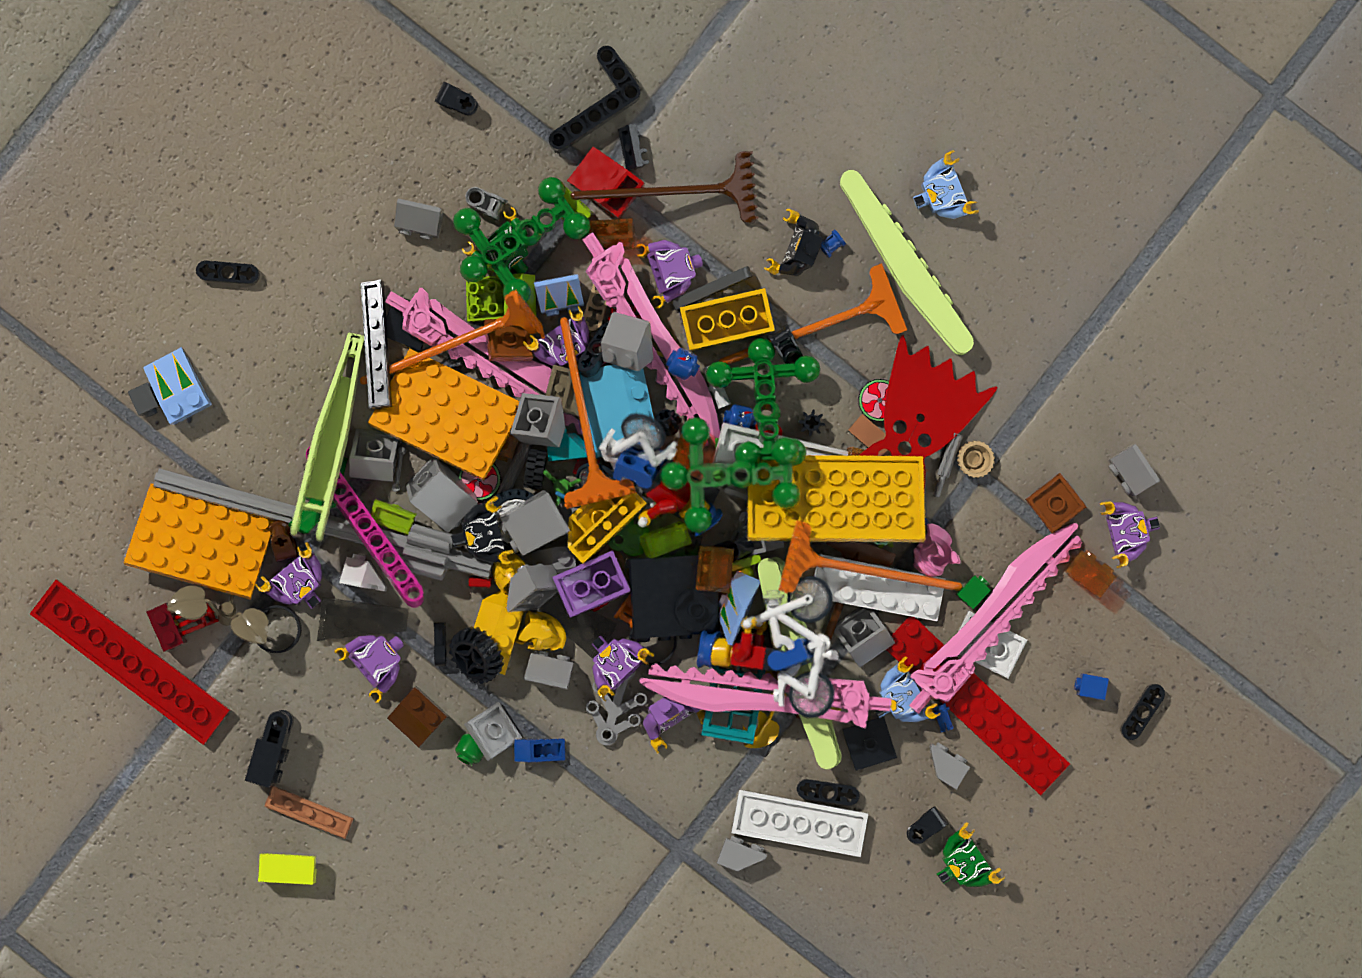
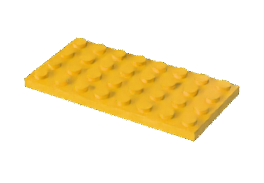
M806 455L801 464L792 466L793 483L799 488L800 500L797 505L789 509L780 508L773 501L772 492L775 486L779 484V480H772L768 485H760L758 483L753 485L752 483L747 487L748 541H791L796 520L806 522L811 526L810 541L925 542L923 456ZM775 460L761 461L770 464L772 467H779V463ZM760 469L757 475L765 479L770 475V472L767 469Z

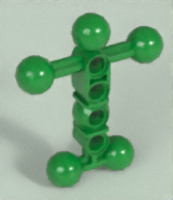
M548 177L538 187L540 199L547 204H553L554 208L541 209L536 217L533 215L531 219L521 220L515 229L511 230V233L502 235L492 243L488 241L479 228L481 218L474 209L463 208L455 214L453 218L455 229L463 235H469L482 253V257L471 255L462 261L460 273L466 281L476 283L486 277L488 268L494 270L504 285V298L510 292L517 290L525 302L529 300L531 295L529 285L524 280L515 279L505 265V262L515 256L520 248L523 250L525 246L535 245L541 236L545 235V232H550L555 228L556 221L562 217L564 219L563 230L569 238L582 239L590 231L589 219L582 213L574 212L564 198L565 186L560 179ZM548 216L552 219V222L544 225L540 222V219ZM530 228L534 231V234L526 237L522 234V231ZM512 240L516 243V246L513 249H507L504 243ZM494 252L498 255V258L495 261H489L486 259V255Z
M764 338L755 339L748 347V357L754 363V366L731 368L727 363L717 361L712 363L706 370L707 382L712 387L718 389L727 387L731 381L753 379L756 399L753 416L758 423V438L763 448H760L754 442L747 441L737 447L734 457L736 461L743 460L750 464L755 463V465L761 461L774 460L771 449L774 442L778 440V420L781 415L780 408L776 403V396H774V378L796 377L800 382L810 383L818 378L821 370L819 362L814 357L807 355L798 358L794 364L772 365L771 361L775 356V349L773 344ZM764 369L767 370L769 373L766 375H761L758 373V371ZM768 390L770 394L762 395L760 391ZM763 410H769L772 412V414L769 416H765L761 412ZM769 430L772 431L774 435L766 436L763 432ZM793 439L799 447V456L792 463L793 467L804 461L807 452L804 444L798 439Z
M690 418L682 426V436L689 443L690 449L689 469L687 470L681 463L671 462L665 465L661 471V481L669 489H681L689 482L691 486V507L685 513L684 522L689 530L696 533L706 531L712 523V515L704 507V487H719L726 483L730 486L731 483L737 488H745L752 483L753 485L755 483L768 485L772 480H779V484L775 486L772 492L773 501L777 506L789 509L797 505L800 500L799 488L793 483L792 463L799 456L798 444L793 439L787 437L779 438L772 445L771 454L773 459L779 463V467H772L766 462L755 465V463L750 464L743 460L735 461L731 465L727 463V466L721 463H703V443L708 439L710 429L706 421L701 418ZM743 469L748 475L744 479H738L735 476L736 471ZM760 469H767L770 475L762 479L758 477L757 473ZM698 470L702 472L703 477L700 480H694L691 477V473ZM716 470H722L725 473V477L717 480L713 477V473Z

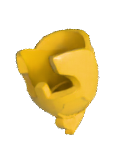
M515 553L507 555L508 560H514L513 563H493L492 568L495 583L502 592L507 594L509 593L511 577L517 573L518 568L526 565Z
M528 611L525 617L526 627L520 631L515 642L520 645L526 642L533 643V645L528 644L527 649L541 651L550 649L555 651L559 648L562 650L566 642V633L561 623L547 613Z

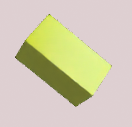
M261 853L258 882L313 885L316 883L317 869L315 868L316 856Z

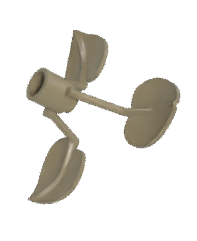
M186 586L178 590L168 603V611L188 620L201 618L206 613L208 604L214 611V615H218L219 622L225 626L231 625L233 633L239 638L255 644L264 645L267 642V616L262 611L253 608L245 610L243 614L240 612L236 613V607L233 605L235 595H231L229 602L222 603L219 609H217L209 599H204L205 592L202 588Z

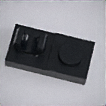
M628 124L619 128L618 132L625 168L628 171H633L650 163L649 160H642L641 154L647 152V149H640L639 147L640 134L636 124Z

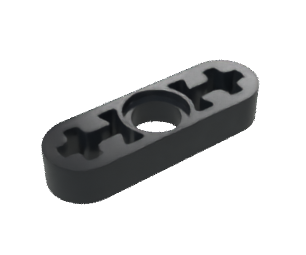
M205 260L201 261L196 267L197 276L204 281L255 284L260 278L259 269L252 264ZM208 265V268L217 270L216 265H220L217 271L219 278H215V273H208L207 277H205L201 269ZM227 266L232 267L234 270V275L229 279L224 278L222 275V270ZM237 267H241V272H248L249 268H252L251 270L255 273V276L248 280L246 276L239 275L240 280H236L238 277Z
M609 322L601 325L577 362L578 369L583 377L596 375L604 363L602 352L594 353L593 351L601 346V341Z
M1150 684L1145 688L1121 725L1120 732L1124 738L1135 740L1141 735L1165 698V690L1161 685ZM1158 688L1160 697L1153 698L1151 703L1155 705L1152 708L1150 704L1143 702V699L1149 700L1152 695L1149 691ZM1142 705L1146 706L1149 710V714L1145 718H1140L1137 715V709ZM1133 716L1136 720L1143 722V724L1140 726L1137 723L1134 727L1136 734L1128 736V731L1125 728L1126 726L1133 725L1135 722L1131 720Z
M802 779L796 787L797 793L801 798L851 806L856 804L860 797L856 787L845 784ZM805 783H809L811 788H816V784H821L818 789L819 797H814L815 792L811 791L808 792V795H804L800 787L805 786ZM825 786H831L834 789L833 797L824 798L822 796V789ZM837 787H842L840 792L848 793V790L851 789L852 793L856 794V797L851 798L849 802L844 796H840V801L836 800L838 796Z

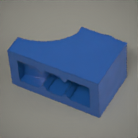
M514 739V759L517 762L565 760V739Z

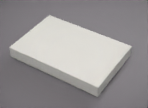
M967 612L958 632L975 613ZM990 621L959 655L962 656L993 622ZM1011 631L999 633L997 635L999 639L997 646L987 647L985 649L987 653L986 659L975 661V663L1008 679L1027 642V639Z

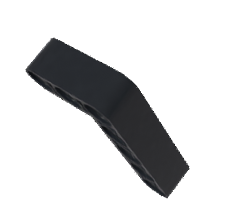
M602 46L598 49L597 61L615 87V90L554 130L549 135V144L554 151L562 152L640 99L639 85L611 46ZM604 52H610L613 55L609 62H604L601 59V55ZM616 70H622L625 76L623 79L617 80L613 77V73ZM628 88H634L637 94L635 97L629 98L625 95V91ZM610 100H616L619 106L615 110H610L607 107V103ZM592 112H598L601 118L597 122H592L589 120V115ZM574 124H580L583 130L579 134H574L571 132V127ZM556 136H562L565 142L561 146H556L553 144V139Z

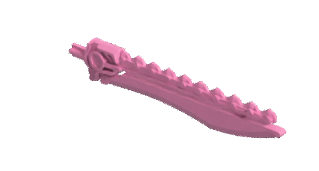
M593 232L587 235L582 240L594 258H592V262L585 272L604 301H606V305L616 307L617 313L636 318L623 295L626 283L618 269V266L621 265L628 280L627 294L642 320L650 322L651 335L667 361L673 350L677 351L680 347L655 312L629 259L623 257L625 252L623 244L619 242L617 245L604 250ZM652 345L653 361L646 365V367L651 370L657 369L656 382L660 385H667L666 398L671 401L677 400L676 413L680 416H687V420L695 418L693 415L698 414L699 418L706 421L709 425V435L715 443V438H719L720 435L717 413L700 370L698 369L695 377L690 375L687 380L676 377L692 404L691 407H688ZM708 439L703 443L704 447L709 445Z
M419 288L410 302L392 291L385 303L403 313L402 330L431 347L451 340L453 337L446 333L443 321L430 312L429 309H432V311L445 319L448 330L457 336L474 330L473 327L440 304L436 299L429 300L428 293L423 288ZM485 335L467 342L489 356ZM464 344L447 350L451 359L457 360V358L462 357L467 368L479 367L483 378L489 379V377L494 376L498 387L505 388L508 385L511 386L515 397H521L522 393L540 395ZM533 360L496 361L543 393H546L552 370L548 366ZM563 413L565 425L569 426V424L574 423L578 434L583 435L580 421L572 415Z
M1073 523L1059 529L1033 544L1008 566L992 593L975 615L934 656L924 663L923 670H917L910 674V678L914 679L915 683L922 689L909 705L913 711L919 714L931 699L949 702L971 676L970 674L974 673L975 667L973 663L986 659L987 653L985 649L997 646L999 641L997 635L1009 632L1011 627L1009 621L1011 619L1021 618L1023 613L1021 606L1033 604L1035 598L1033 592L1045 590L1047 584L1045 583V578L1057 576L1058 569L1056 565L1069 562L1070 555L1068 551L1081 547V539L1076 535L1054 558L1052 557L1058 548L1078 528V524ZM1044 563L1047 564L959 660H947L933 672V669L947 657L958 656Z
M655 664L649 669L650 675L682 679L681 683L647 678L640 679V683L648 689L670 700L712 712L761 710L798 714L793 709L789 697L786 696L785 706H779L771 694L690 684V681H699L774 691V689H778V681L769 673L764 674L761 679H758L751 672H747L740 678L732 670L726 671L724 676H721L712 668L703 675L695 667L689 668L684 673L675 665L669 667L670 669L666 672L658 664ZM806 676L800 681L808 686L809 678ZM828 678L834 687L835 693L834 702L831 707L844 709L848 712L829 709L828 712L818 718L843 723L853 720L855 725L865 728L868 710L890 711L891 698L870 697L864 681ZM820 679L818 697H822L828 704L830 690L826 682ZM788 684L785 688V693H789L790 686ZM794 689V694L803 695ZM794 698L798 708L806 713H818L826 707L822 701Z

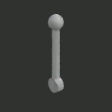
M404 447L398 448L395 483L392 485V490L395 492L401 488L399 480L403 455L406 453Z

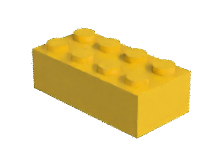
M765 288L680 307L689 352L775 332Z

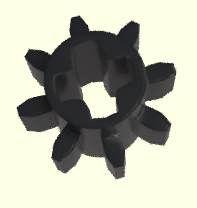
M665 409L655 416L666 436H672L680 429L678 424L682 421L679 414H676L674 410Z
M814 409L811 415L803 412L805 419L798 421V423L804 426L801 432L809 431V437L812 436L814 431L821 434L818 428L819 426H825V423L820 422L823 414L819 416L814 415ZM811 417L814 418L815 422H818V425H815L813 429H809V425L806 424V421H809Z

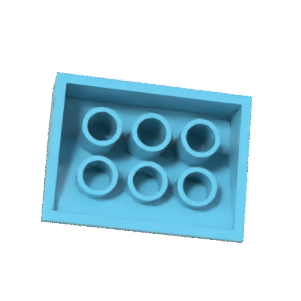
M613 364L601 367L597 374L592 377H583L579 372L594 449L597 452L596 458L603 457L601 450L598 448L611 428L615 430L612 436L613 439L618 441L624 437L621 425L624 418L628 415L640 413L654 419L644 369L638 372ZM633 418L627 422V434L642 427L643 424H648L656 444H659L656 426L652 422L643 418Z

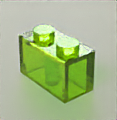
M681 521L639 536L645 555L648 558H655L692 543L685 522Z

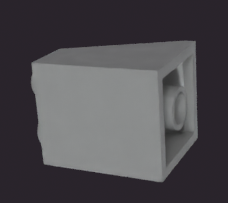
M434 456L406 484L409 501L447 533L452 528H457L462 518L478 503L476 494L442 460Z
M545 490L499 516L501 520L498 523L504 535L506 533L510 535L512 541L509 544L514 552H520L522 556L570 531L550 495Z

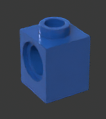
M1080 673V678L1076 677L1074 690H1077V695L1105 700L1109 679Z

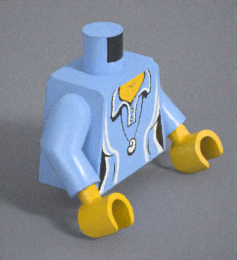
M954 150L946 153L944 158L934 163L924 175V182L921 184L924 193L913 197L917 209L929 205L932 213H937L940 217L951 219L979 212V210H971V205L977 202H967L952 165L959 162V158L953 161L950 157L955 152Z
M903 657L897 665L887 671L880 684L881 691L879 693L882 698H891L890 711L875 710L879 718L891 712L895 719L899 718L902 722H920L940 716L941 713L934 714L932 708L938 706L937 704H932L931 706L927 704L919 714L909 707L910 703L920 693V690L914 680L910 678L908 672L913 667V664L906 666L904 661L907 657Z

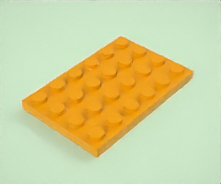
M409 348L404 359L412 355H415L418 352ZM431 358L397 371L390 382L392 407L374 410L368 424L484 481L511 432L520 401Z
M150 483L124 559V565L251 600L271 539L270 525L275 520L155 488L154 484Z

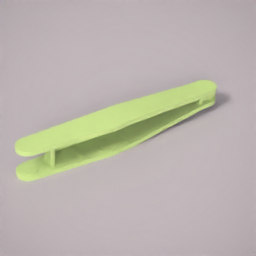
M848 170L844 172L840 179L841 189L852 204L903 294L953 353L957 355L966 354L972 349L974 340L952 308L953 302L947 294L943 295L939 289L941 285L934 275L930 276L927 271L928 265L922 257L920 259L915 254L916 248L910 240L906 241L902 235L904 231L900 224L892 221L890 218L892 213L886 204H880L857 171Z
M350 332L347 334L342 355L315 428L293 517L291 535L298 533L302 511L308 510L322 514L316 538L318 541L323 539L348 441L361 359L365 347L364 335ZM349 357L355 358L352 378L342 376ZM306 497L325 501L324 506L305 503Z
M778 557L765 558L758 565L765 610H767L769 600H778L780 605L787 603L788 593L779 591L785 562ZM794 591L792 594V601L796 600ZM801 608L795 610L801 616ZM791 612L786 614L807 628L806 623L795 618ZM778 620L781 635L788 636L793 641L805 638ZM768 621L769 630H770V635H771V640H772V645H773V648H774V649H777V648H775V646H774L773 637H772V632H771V627H770V622ZM785 645L780 648L784 652L789 650ZM812 662L801 666L795 678L804 672L811 671ZM793 694L794 698L808 699L804 695ZM817 697L816 699H810V700L822 701L823 704H824L825 706H827V703L824 701V699H823L822 697ZM799 714L818 765L824 769H831L841 762L842 757L832 720L818 717L806 718Z

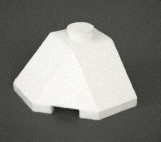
M353 554L352 558H346L339 583L387 591L386 584L372 563L365 561L366 556Z

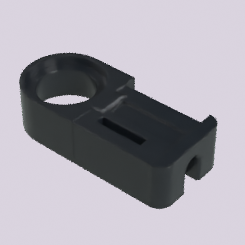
M435 622L434 664L435 666H446V622Z

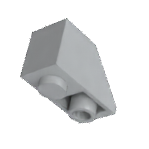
M931 743L929 750L936 777L957 789L970 768L966 765L968 760L958 754L955 757L947 753L949 749L940 743H937L936 746Z
M732 835L731 839L726 837L717 859V864L739 871L766 859L767 853L763 852V847L753 843L751 847L743 844V839Z

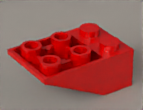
M595 147L591 148L567 180L579 191L644 188L645 186L642 180ZM636 197L591 200L619 220Z

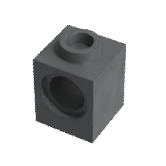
M147 382L127 391L139 416L145 415L148 418L158 413L157 409L161 408L150 383Z

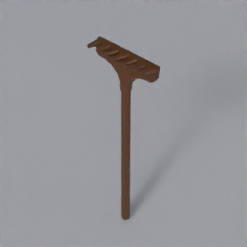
M741 151L736 154L735 170L731 177L722 183L573 191L571 193L573 200L718 193L725 194L735 201L740 212V219L744 223H755L759 218L755 216L754 211L758 206L754 205V198L757 195L753 194V188L756 184L752 183V177L755 173H751V166L754 165V162H750V156L753 154V151Z
M825 541L828 546L841 552L844 559L890 566L896 556L895 553L864 542ZM835 603L824 635L830 639V642L844 603ZM795 714L796 718L800 719L799 714Z

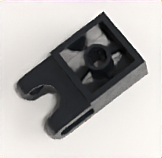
M279 710L269 715L263 736L256 740L244 781L267 788L280 783L283 771L280 768L281 764L286 762L289 749H286L294 723V717L289 711ZM278 717H281L284 721L282 727L277 724Z

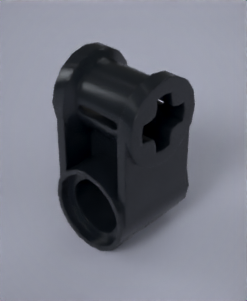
M446 82L442 83L434 101L443 107L453 109L467 116L473 115L478 109V103L472 95ZM469 101L472 106L465 109L462 103Z
M786 324L780 331L767 336L784 363L794 364L803 354ZM795 352L793 356L788 357L790 353Z
M745 536L713 545L711 548L715 550L719 567L752 554L754 546L753 542L748 541V537Z
M934 806L907 829V838L912 843L921 844L942 830L948 822L936 806ZM914 829L922 830L920 833L921 839L912 838Z

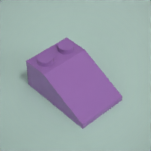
M613 551L552 577L570 618L630 593V588Z

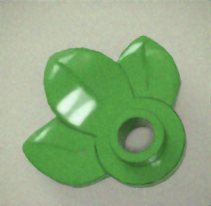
M632 519L616 535L622 537V543L617 544L615 537H613L608 542V545L611 549L623 551L628 556L635 557L641 555L644 551L640 543L647 538L650 529L646 526L640 527L639 524H634V519Z

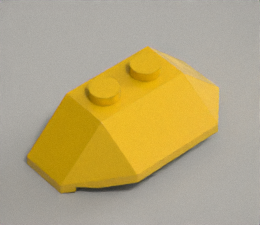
M636 492L635 494L581 506L569 517L568 549L582 564L585 563L631 522L647 503Z
M500 590L482 600L474 628L479 627L481 632L486 631L488 636H492L494 642H498L497 647L502 650L500 654L504 657L502 660L504 666L500 674L505 675L525 611L508 612L506 609L508 594Z

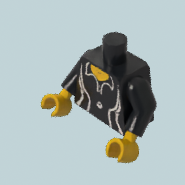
M786 209L790 212V217L788 219L783 217V220L791 224L797 223L781 265L769 258L767 262L772 265L764 269L773 275L780 273L799 276L803 271L814 265L823 237L819 235V226L815 221L802 215L800 216L797 211Z
M493 497L489 501L473 506L464 516V522L461 523L463 532L451 535L454 548L467 545L469 554H473L476 559L489 563L502 562L503 564H510L514 560H508L507 555L514 552L513 550L505 551L495 513L502 506L496 507L493 501H496L498 497Z

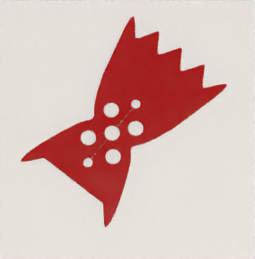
M902 335L897 346L886 393L884 410L886 436L884 439L872 444L858 456H878L879 451L882 449L889 450L892 456H923L925 493V457L937 452L955 438L956 434H959L996 392L997 386L977 393L975 371L958 380H954L951 358L932 368L929 346L924 347L913 355H909L905 337ZM923 414L924 421L918 422L916 419L917 415ZM897 420H902L907 425L906 431L902 434L896 433L893 429V425ZM921 434H928L930 436L931 444L928 447L919 445L918 437ZM903 441L911 445V452L907 455H901L898 450V445Z

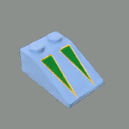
M578 274L534 283L541 313H546L547 317L559 315L560 310L567 309L569 313L570 309L571 312L579 311L577 306H585Z
M182 347L143 367L169 424L175 425L212 405Z
M736 571L733 578H728L724 588L728 590L727 594H722L718 603L719 607H721L719 619L727 643L731 646L742 627L741 621L748 616L760 585V580Z

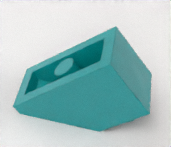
M567 429L564 430L560 447L547 446L548 461L587 458L584 440L576 433H567Z

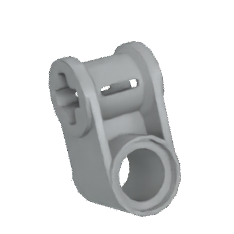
M478 187L468 189L465 195L466 202L471 208L497 221L500 220L499 215L504 205L508 204L506 199ZM473 192L481 194L482 198L480 202L472 203L469 200V196Z

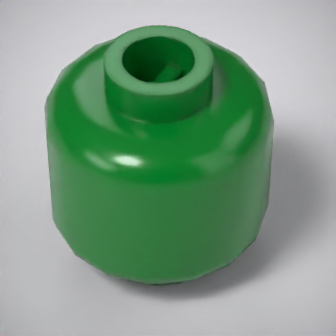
M470 734L462 735L455 748V752L458 755L457 759L470 766L473 763H480L484 755Z

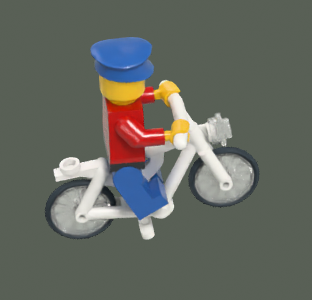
M645 414L628 415L624 418L621 425L624 437L618 441L613 439L612 436L615 430L611 428L598 448L601 450L603 459L610 461L614 473L599 464L600 470L612 480L630 479L637 484L635 487L637 494L647 503L645 505L646 508L641 511L638 517L640 519L638 522L640 527L648 526L652 519L665 513L674 514L679 511V515L684 519L686 511L691 507V486L689 482L681 489L673 490L667 488L661 481V471L668 463L676 462L672 458L677 452L675 448L677 444L673 441L667 449L662 451L660 448L665 443V432L662 426L655 419ZM589 463L583 464L577 470L576 479H581L580 487L587 481ZM642 492L646 493L645 495L649 498L642 496ZM704 500V507L712 515V523L707 529L709 530L721 519L722 510L715 508L712 503H707ZM695 532V537L701 535V534L704 533V532H700V533H696V532Z
M815 576L800 578L795 591L788 593L787 603L783 605L780 604H782L784 595L780 594L779 590H767V595H762V598L765 599V604H767V610L757 616H750L748 618L746 616L741 621V625L745 630L744 633L742 632L740 644L733 643L732 646L729 645L726 638H722L720 631L715 634H708L704 630L701 633L697 656L698 668L703 666L711 668L714 665L721 667L736 665L769 671L780 670L778 673V689H774L773 694L774 701L778 702L779 706H785V688L788 684L790 686V703L793 709L801 716L817 718L824 715L831 708L835 696L834 687L831 681L821 672L824 658L838 660V651L828 650L830 648V639L826 635H816L786 615L791 612L795 618L807 623L823 619L831 609L833 597L830 587L822 579ZM778 620L805 638L793 641L788 636L781 635ZM767 621L770 622L774 646L777 649L763 647L765 638L763 632L768 628ZM755 627L757 629L756 634H754L752 645L753 634H751V629ZM785 645L789 650L784 652L780 648ZM812 662L811 671L804 672L795 678L801 666Z

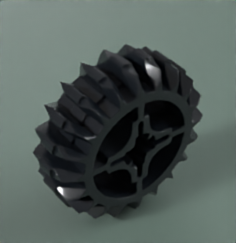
M471 626L461 629L451 639L449 645L451 649L449 654L453 656L451 661L456 663L455 668H459L461 674L466 675L467 680L472 679L474 683L479 682L480 684L488 683L500 674L504 666L502 662L504 657L500 654L502 650L497 647L498 642H494L492 636H488L486 631L481 632L479 627L474 628Z

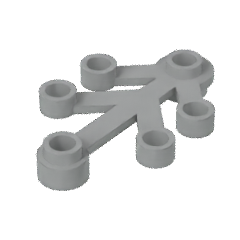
M635 672L616 689L613 702L608 693L605 695L606 701H603L601 698L609 714L606 722L599 712V704L596 701L592 700L586 704L587 712L592 714L598 726L596 738L603 745L613 744L617 740L618 733L631 726L636 727L641 722L640 716L633 713L629 715L627 720L615 725L617 716L636 706H643L647 702V696L644 693H637L633 699L621 704L628 680L634 677ZM594 682L592 688L595 692L598 693V690H596ZM643 695L645 701L638 703L636 700L637 696ZM590 703L596 704L597 709L595 711L589 710L588 706ZM632 716L638 717L637 724L630 722ZM605 730L611 732V737L608 739L603 737Z

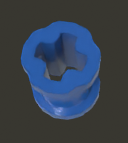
M833 230L832 234L822 241L820 247L828 258L832 256L831 253L846 244L836 230Z

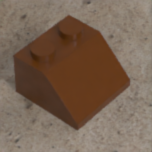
M416 686L399 703L387 719L417 747H420L449 715Z

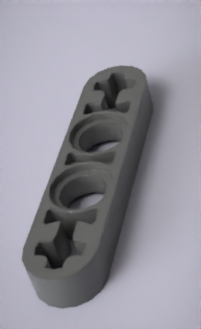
M746 266L683 294L671 302L675 311L680 310V307L694 304L745 281L753 275L749 266Z

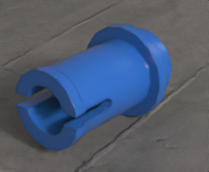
M945 703L934 707V714L941 713L940 716L936 717L940 732L953 729L954 726L948 713L949 707H946Z

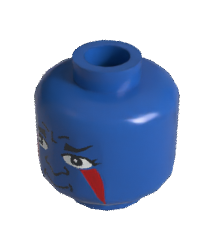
M679 348L677 351L673 350L666 362L668 372L682 380H687L690 375L695 377L700 365L696 364L698 357L683 348Z
M735 404L730 408V411H725L724 423L750 429L755 428L756 421L752 408Z

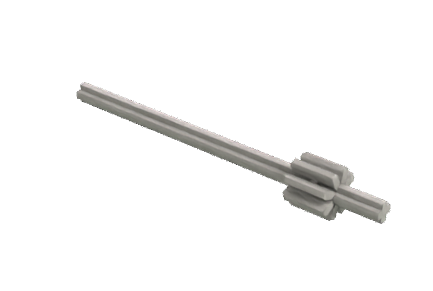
M160 468L154 478L153 486L155 488L275 521L282 520L288 524L293 520L296 509L295 505ZM328 516L324 534L363 544L346 519ZM319 522L312 529V531L317 532ZM364 524L359 526L360 529H368L370 527ZM417 524L411 527L408 536L382 530L397 553L403 555L402 560L411 573L437 580L445 578L448 568L489 579L493 563L476 559L473 554L453 549L454 546L451 539L453 534ZM374 540L371 545L378 547L383 542L381 540Z

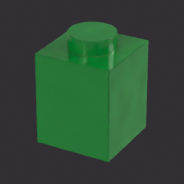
M973 575L955 595L970 609H974L991 591L987 587L989 582L981 575L978 578Z

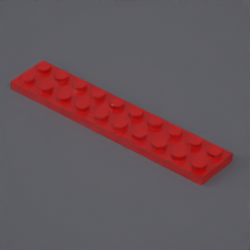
M55 579L30 613L31 616L202 745H205L230 711L219 700L58 579Z
M908 616L892 633L891 637L895 644L887 648L886 651L898 662L903 657H907L904 664L906 666L913 664V667L909 670L912 674L917 670H923L924 663L934 656L944 644L915 617ZM957 656L947 657L935 669H933V672L937 670L945 661L959 660V658ZM975 673L970 674L971 676L949 702L939 701L943 704L945 703L946 707H949V710L1041 796L1070 763Z

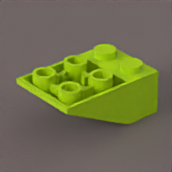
M512 274L515 279L524 280L529 285L531 295L526 303L536 315L535 275ZM486 276L483 280L476 283L466 281L468 322L498 319L506 314L508 306L503 296L504 285L498 276Z

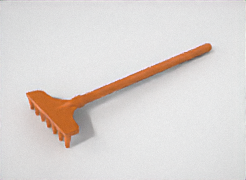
M882 263L870 269L872 290L864 303L791 332L794 338L798 339L866 313L877 314L884 318L894 334L907 331ZM748 348L721 358L719 361L730 365L748 358Z
M514 290L505 296L508 309L503 317L389 365L390 374L506 326H520L529 334L538 332L542 339L545 338L544 327L518 291ZM367 375L360 378L362 385L367 384Z
M563 317L560 320L589 463V473L585 484L575 491L566 493L564 496V506L566 509L635 494L636 490L633 481L629 479L621 481L612 480L605 476L600 470L599 464H597L569 321L566 317Z
M796 520L779 591L784 593L795 591L802 573L814 567L833 568L960 591L963 585L954 581L826 559L816 554L809 544L811 526L806 522Z

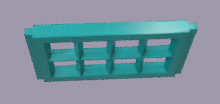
M713 666V669L719 674H725L726 671L731 670L721 668V666ZM737 666V670H732L739 677H743L744 673H747L741 671L742 666ZM758 669L757 674L754 675L761 679L766 670ZM710 683L709 687H717L718 684ZM734 686L732 690H738V686ZM754 689V692L762 693V690ZM705 710L702 736L753 744L759 710H751V712L743 710L722 711L729 713L727 727L712 725L713 712ZM734 714L750 717L747 731L731 728Z

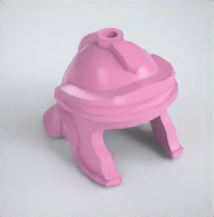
M931 523L926 526L927 535H925V542H920L914 549L915 563L913 565L920 573L928 577H937L943 574L947 564H960V557L950 547L952 538L949 533L938 525Z

